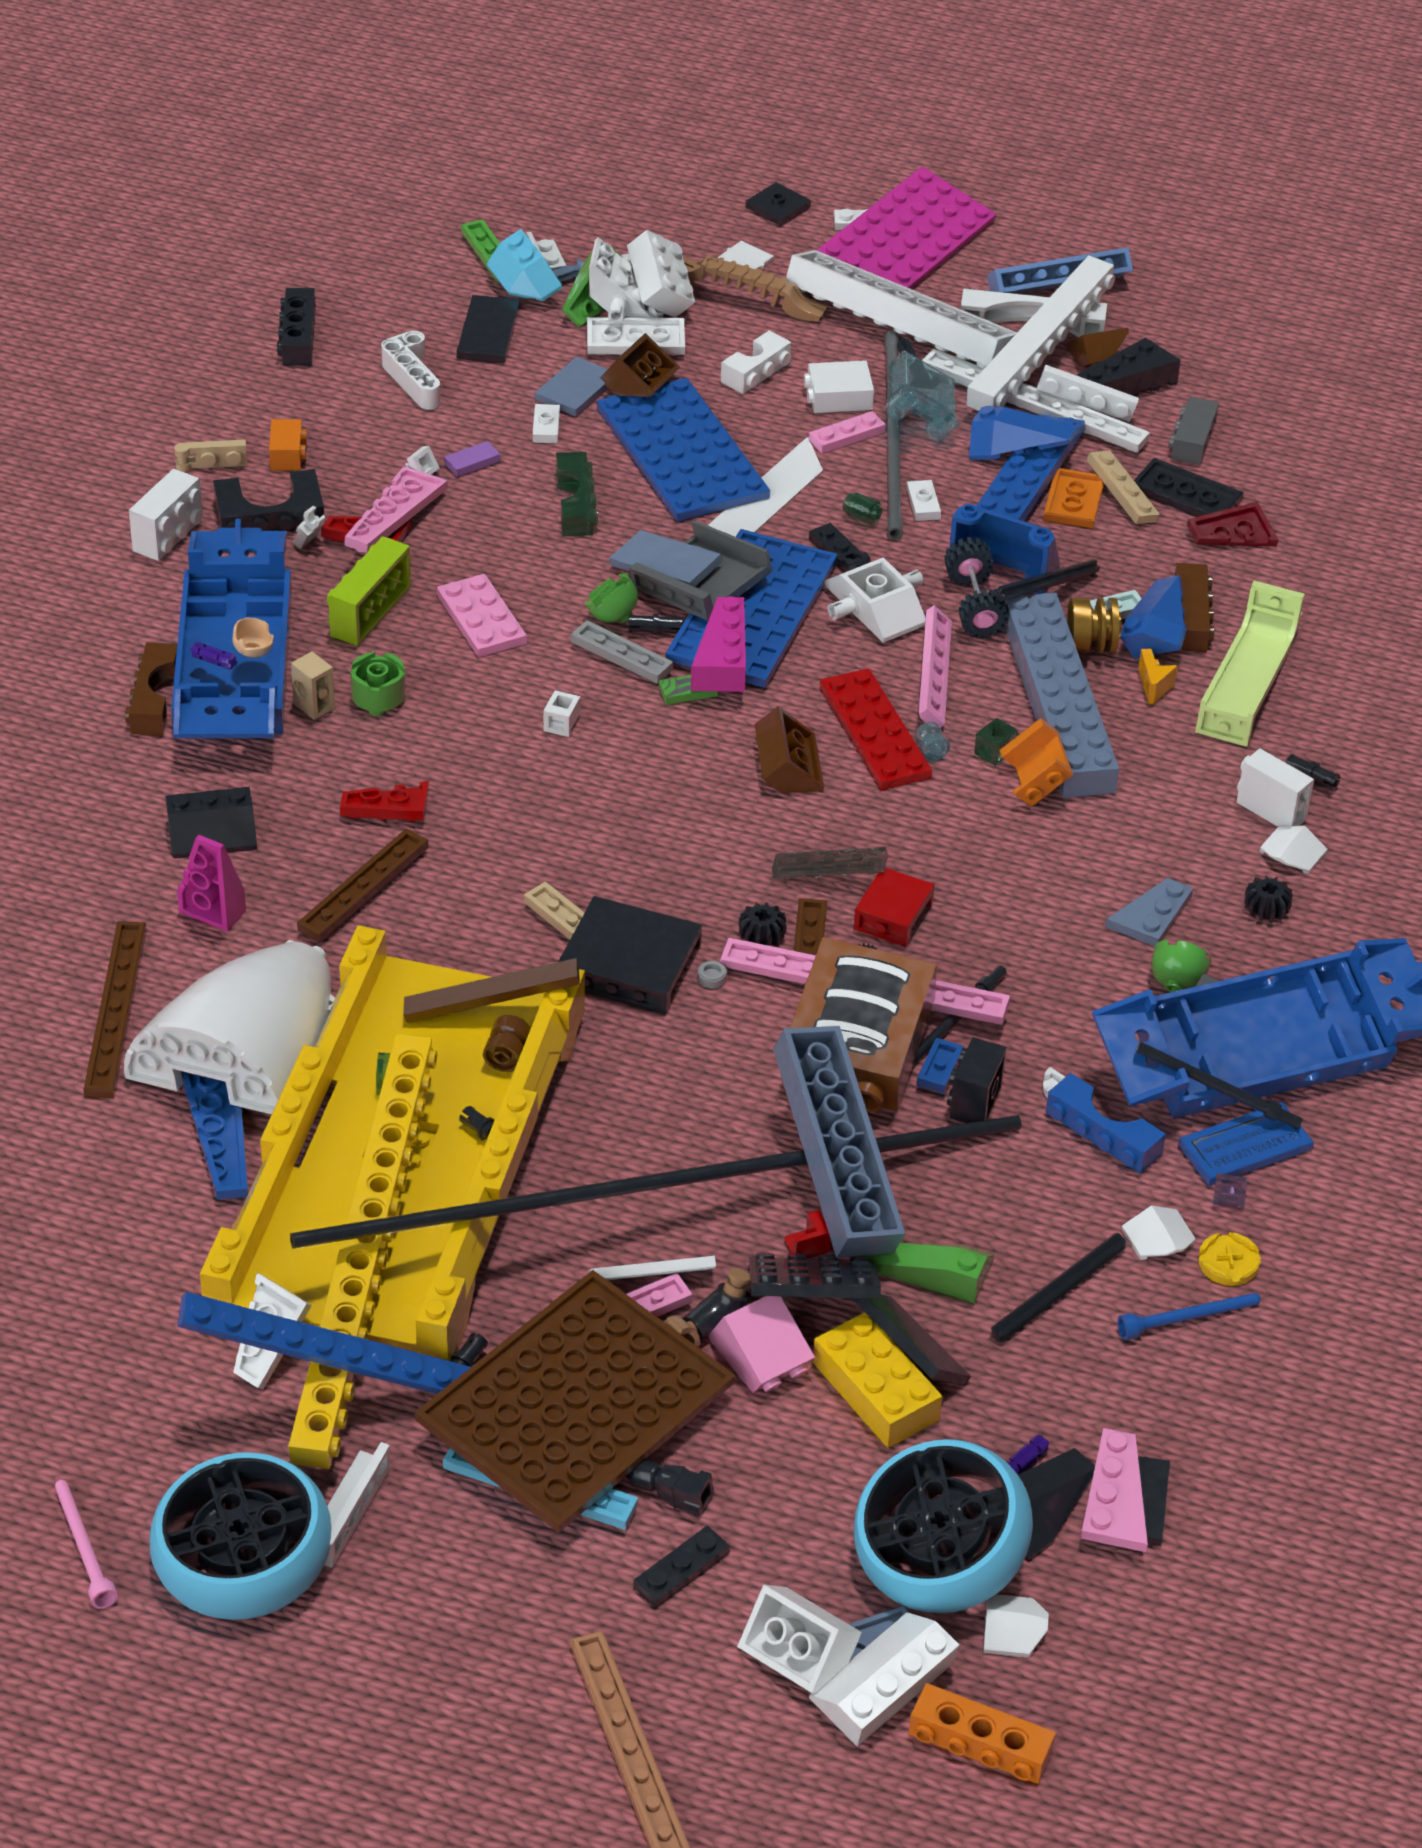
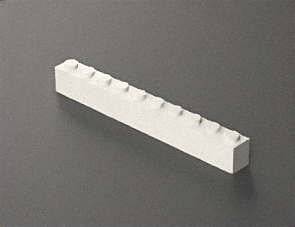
M1088 255L971 382L967 389V406L978 411L985 406L1004 407L1007 399L1011 395L1016 394L1019 386L1029 379L1031 373L1036 368L1041 366L1048 354L1051 355L1056 345L1060 341H1064L1067 333L1078 325L1079 320L1089 313L1091 307L1096 302L1101 300L1106 290L1112 288L1115 281V276L1113 275L1114 265Z

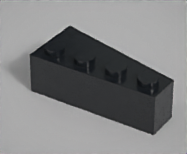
M1145 337L1082 371L1077 376L1136 397L1139 396V391L1149 389L1152 392L1160 389L1162 384L1168 383L1170 386L1178 384L1181 360Z

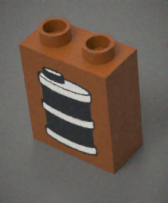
M822 937L790 1028L840 1026L867 1112L878 1111L881 1107L898 1111L935 1000L937 964Z

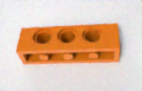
M928 1683L925 1684L911 1713L909 1735L916 1737L921 1742L935 1744L948 1749L955 1755L969 1757L981 1762L986 1767L1003 1770L1013 1774L1020 1780H1029L1036 1784H1039L1053 1753L1056 1736L1055 1731Z

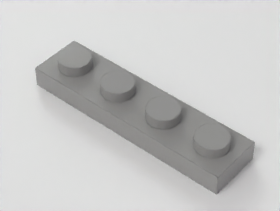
M586 620L571 634L572 643L656 684L673 670V661Z

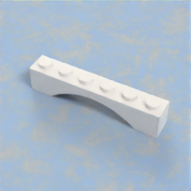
M963 289L961 310L995 324L1008 321H1029L1049 297ZM1096 302L1091 307L1089 313L1084 315L1079 320L1078 325L1069 332L1077 337L1104 332L1107 303Z

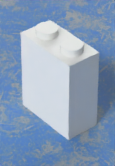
M867 360L808 363V373L804 374L803 381L804 388H807V401L812 403L814 413L873 410L874 388Z
M1260 748L1251 756H1246L1240 766L1242 773L1237 785L1238 796L1236 803L1278 827L1300 826L1307 820L1314 779Z

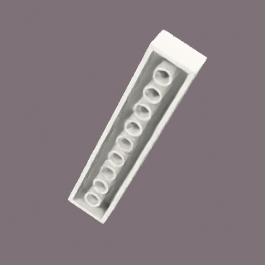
M817 250L794 254L791 257L786 278L788 282L797 284L800 292H810L818 300H829L837 308L851 309L856 316L870 317L878 325L892 326L895 332L911 334L919 342L935 344V348L938 350L952 351L960 359L976 361V365L985 368L1017 334V332Z

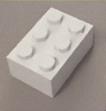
M646 230L627 245L643 304L676 318L695 303L693 288L687 274L688 269L684 263L682 248L679 244Z
M173 468L129 509L132 549L134 552L159 561L181 539L185 538L190 530L201 522L203 511L199 478Z

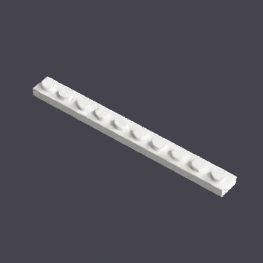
M933 349L921 363L924 370L967 387L984 369L936 349ZM1024 383L1019 386L1016 394L1011 395L1006 401L1038 415L1047 414L1054 417H1072L1078 420H1085L1086 429L1083 433L1093 435L1136 453L1149 441L1150 432L1040 391Z

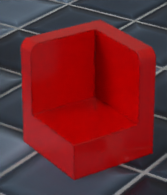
M819 1210L807 1213L806 1230L785 1236L784 1242L790 1253L805 1254L806 1258H812L830 1252L831 1238L826 1222Z

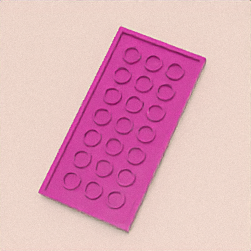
M921 166L818 248L817 251L912 289L995 220L996 213Z

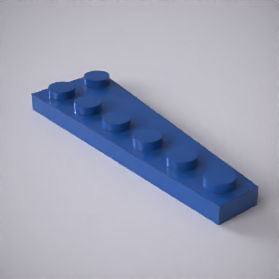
M181 1071L183 1087L216 1198L247 1197L248 1188L242 1108L230 1104L225 1081Z

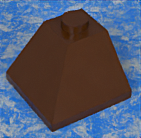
M1122 328L1082 335L1067 343V346L1080 368H1090L1114 355L1128 335L1129 329Z

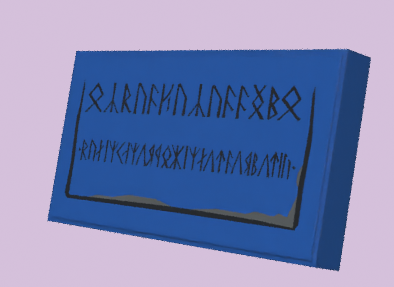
M1283 1102L1279 1103L1282 1105V1109L1290 1112ZM1258 1110L1180 1137L1178 1141V1146L1208 1186L1313 1149L1314 1144L1301 1125L1296 1129L1277 1119L1272 1121L1264 1117L1263 1113Z

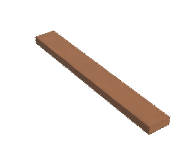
M603 1630L570 1639V1647L649 1848H690Z

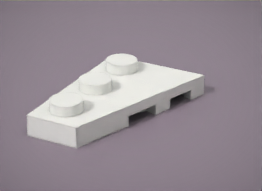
M257 1273L255 1280L257 1288L253 1302L250 1301L249 1308L302 1322L312 1305L264 1275ZM240 1343L233 1373L257 1388L264 1389L284 1354Z

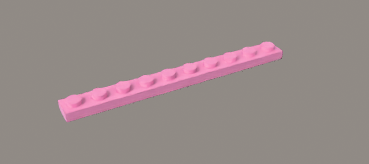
M728 938L720 962L726 968L806 984L816 955ZM936 980V995L931 1010L1003 1025L1010 1003V995Z

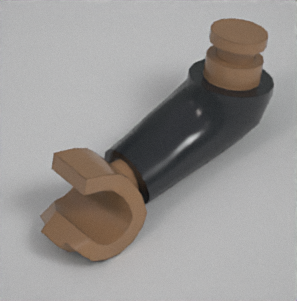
M739 1268L730 1269L729 1278L726 1279V1282L720 1283L716 1290L696 1305L683 1318L679 1316L667 1317L666 1324L699 1347L700 1339L710 1334L724 1316L747 1306L751 1297L747 1291V1284L750 1283V1274Z

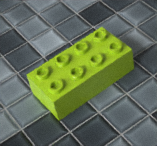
M382 536L375 545L373 544L366 555L356 562L354 568L343 576L341 582L334 589L330 590L327 596V603L329 605L328 624H330L331 637L358 646L410 589L411 563L409 545Z

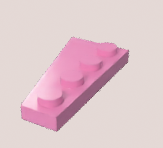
M1103 1428L1081 1539L1146 1552L1148 1542L1136 1435Z

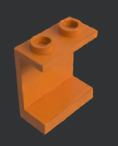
M1042 718L1000 749L1002 758L1016 768L1021 785L1013 790L1014 795L1031 807L1073 775L1058 730Z

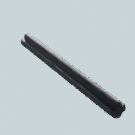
M1088 560L999 586L994 590L993 594L996 596L997 601L1003 602L1021 595L1094 575L1096 572H1099L1100 567L1097 565L1096 560Z
M1119 1233L1111 1235L991 1327L990 1333L992 1338H995L1000 1343L1017 1332L1124 1250L1127 1242L1125 1237H1122Z

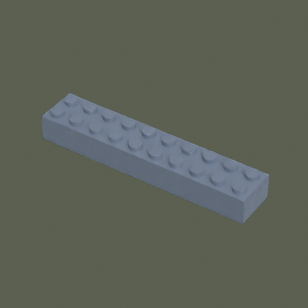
M1057 593L1021 595L1006 600L1005 603L1009 617L1008 624H1004L1005 631L1035 719L1037 721L1042 718L1058 730L1073 772L1070 778L1059 785L1062 798L1116 793L1119 766Z

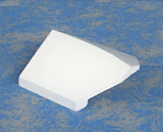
M1281 826L1260 847V853H1266L1271 858L1285 865L1301 869L1303 873L1309 874L1327 854V848L1306 826Z
M1151 1205L1122 1225L1121 1228L1140 1260H1145L1152 1256H1168L1184 1251L1189 1246L1194 1245L1196 1240L1178 1210Z
M995 1594L986 1601L983 1653L1029 1658L1048 1631L1049 1613L1033 1598Z

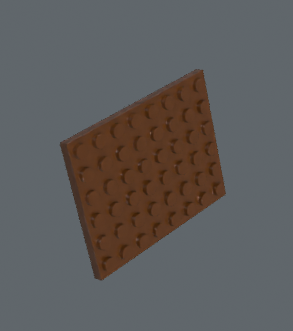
M592 1270L415 1412V1421L560 1533L634 1470L641 1461L648 1458L735 1383L736 1375L596 1271Z

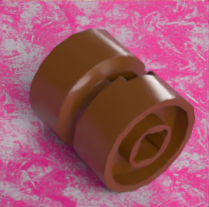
M514 1015L499 1016L495 1020L482 1054L485 1062L490 1067L501 1072L515 1070L531 1030L528 1023Z

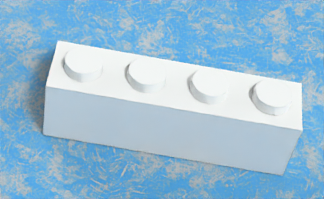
M906 1613L851 1659L849 1664L817 1693H811L809 1699L858 1746L920 1693L926 1683L930 1684L954 1663L959 1644L936 1621Z

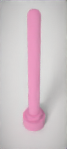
M58 1480L55 1484V1489L91 1581L88 1590L93 1607L98 1609L109 1607L118 1599L115 1585L103 1576L68 1483L65 1480Z

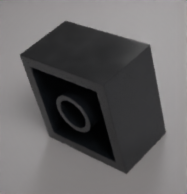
M972 1037L968 1048H962L958 1060L959 1067L952 1069L949 1078V1085L953 1086L947 1098V1105L951 1106L949 1119L963 1123L988 1120L1002 1089L1007 1047Z

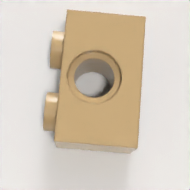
M312 651L291 663L293 704L313 720L335 709L333 667Z

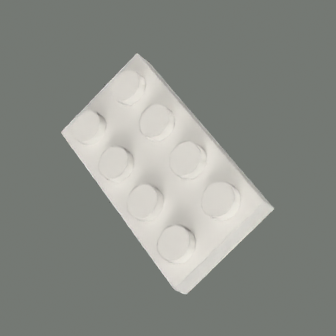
M587 317V354L622 355L646 333L668 355H685L684 318H623L621 322L614 323L612 318Z

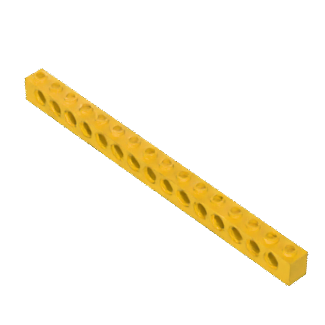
M395 1034L346 1224L399 1215L401 1200L398 1198L399 1191L404 1192L406 1188L407 1173H404L406 1166H411L413 1148H411L412 1141L417 1142L419 1123H417L418 1117H423L425 1099H423L424 1092L429 1093L431 1075L429 1072L430 1068L435 1069L437 1063V1051L433 1050L432 1038ZM394 1233L341 1242L319 1327L368 1339V1328L365 1327L367 1320L372 1321L374 1316L375 1302L372 1299L374 1294H379L381 1287L379 1271L380 1268L386 1267L388 1250L385 1247L387 1242H392ZM310 1361L288 1445L291 1464L330 1469L332 1458L338 1457L340 1452L341 1438L338 1437L339 1430L345 1429L347 1424L348 1410L345 1409L347 1401L351 1402L353 1399L355 1384L352 1382L353 1375L357 1373Z

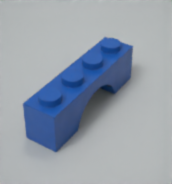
M1069 1073L1048 1091L1046 1113L1140 1174L1163 1154L1166 1133L1142 1118L1131 1122H1119L1104 1117L1093 1106L1094 1087L1074 1074Z

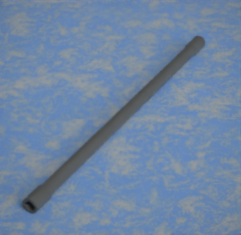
M889 330L885 333L888 450L887 535L892 540H898L903 535L900 476L899 366L896 344L899 341V333Z

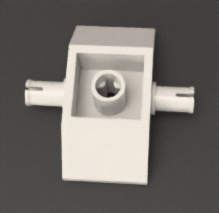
M599 237L595 239L589 266L590 297L609 313L608 318H612L614 323L621 322L623 318H663V312L642 303L629 254H624L620 257L608 243L603 242Z
M884 558L824 580V585L840 600L828 605V614L831 618L833 617V620H837L840 617L853 613L884 643L925 626L926 618L914 587L923 584V576L917 569L901 575Z

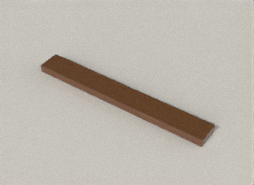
M117 921L83 1089L84 1097L113 1099L115 1097L147 932L146 922Z

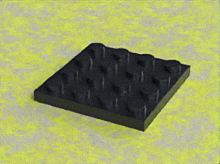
M761 1252L756 1253V1257H749L752 1296L881 1298V1285L874 1260H869L867 1255L853 1256L850 1259H837L834 1254H820L818 1259L806 1258V1255L801 1253L787 1254V1258H775L773 1253Z

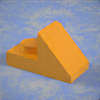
M1141 649L1138 670L1148 704H1154L1175 685L1178 667L1177 665L1160 666L1159 660L1154 659L1152 649Z

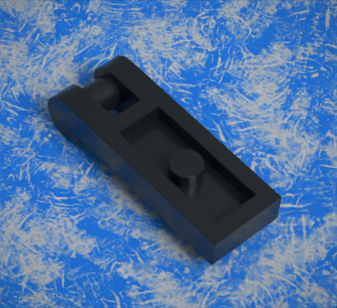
M831 523L809 531V540L820 550L838 554L836 566L843 572L871 562L866 552H861Z

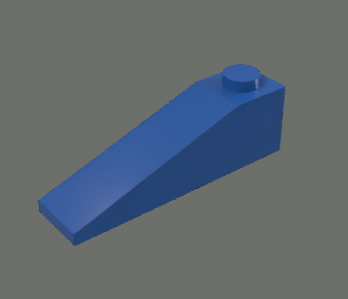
M985 406L979 410L972 420L969 458L970 460H993L1001 458V453L1015 451V454L1018 455L1024 453V450L1035 446L1042 450L1071 443L1079 429L1076 425L1006 407Z
M1179 575L1156 580L1127 616L1120 638L1134 659L1140 658L1141 649H1152L1153 655L1181 650L1187 630L1183 620L1185 611L1182 607L1183 591Z

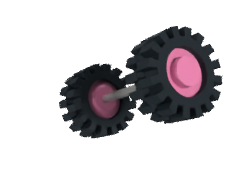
M967 537L966 542H963V539H959L958 545L953 542L951 544L952 549L947 548L944 560L951 581L954 580L957 585L961 582L964 587H967V583H970L974 588V591H972L974 596L971 597L967 594L965 596L966 601L961 600V607L958 608L962 627L966 633H969V636L973 637L976 634L977 639H981L982 635L990 638V633L996 636L999 634L998 629L1003 631L1005 629L1004 624H1008L1009 614L1005 601H997L992 589H990L989 593H987L986 589H981L980 593L977 582L983 583V577L988 579L990 577L989 572H993L994 562L990 548L985 541L980 542L979 538H975L972 541L971 537Z

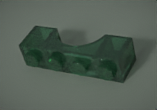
M586 452L556 453L557 488L574 494L569 498L561 500L562 536L593 535V525H598V511L596 509V494L594 493L592 462H587Z

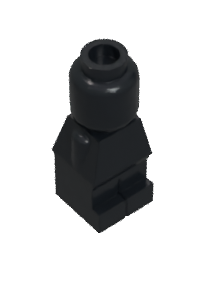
M645 1459L625 1476L631 1480L633 1486L651 1492L657 1490V1495L672 1507L701 1516L714 1494L711 1473L701 1470L698 1474L688 1470L685 1466H662L657 1462Z

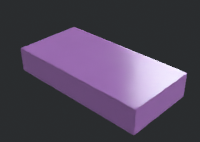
M488 441L444 456V464L456 477L501 461V454Z

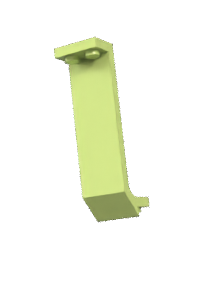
M1253 581L1242 626L1201 700L1195 733L1248 746L1254 719L1292 647L1303 613L1304 593Z

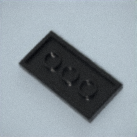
M472 295L456 351L457 358L505 363L520 308V299Z
M1153 458L1134 479V482L1146 497L1196 517L1237 507L1243 500L1244 494L1242 491L1157 458Z
M881 1294L880 1299L853 1298V1301L931 1379L966 1385L972 1377L891 1296Z

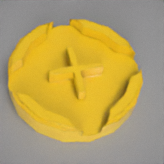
M1232 1232L1221 1236L1220 1233L1211 1235L1202 1243L1199 1249L1198 1264L1203 1274L1210 1280L1221 1285L1238 1286L1246 1284L1256 1277L1260 1269L1261 1257L1258 1247L1248 1237Z

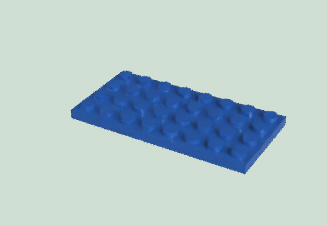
M688 378L664 383L651 397L615 395L597 400L598 411L677 522L770 498L769 487Z
M740 529L736 537L767 549L772 567L770 574L739 596L744 597L745 683L766 688L823 588L824 580L828 579L835 567L838 554ZM689 613L666 651L665 658L673 661L675 664L691 668L709 620Z

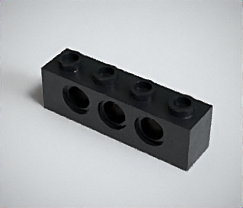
M286 288L285 298L280 299L281 312H279L280 326H278L279 341H277V355L282 356L283 366H312L316 313L315 288Z

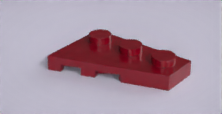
M1258 502L1190 518L1187 522V527L1197 545L1277 547L1279 541Z

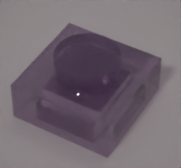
M1217 1173L1213 1204L1244 1208L1247 1178Z

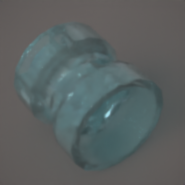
M935 722L922 724L916 730L914 736L919 746L922 747L923 753L930 760L942 758L950 749L949 741Z

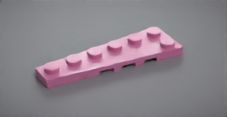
M404 466L393 478L390 488L386 487L383 490L382 497L373 502V508L367 510L345 536V546L353 548L358 552L367 553L373 544L375 545L382 536L388 537L446 491L448 480Z

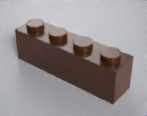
M1176 563L1174 576L1179 575L1182 581L1183 599L1181 601L1185 611L1183 620L1187 630L1181 650L1207 652L1208 642H1213L1214 626H1210L1213 624L1214 609H1209L1212 608L1213 592H1209L1212 589V575H1208V565Z

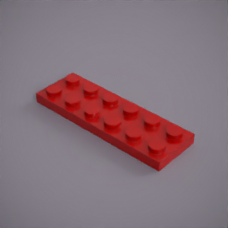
M870 668L820 679L819 688L880 790L932 778L931 767Z

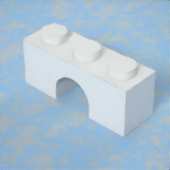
M770 330L753 341V356H746L737 351L721 362V383L742 394L746 393L790 363L792 357L791 342Z

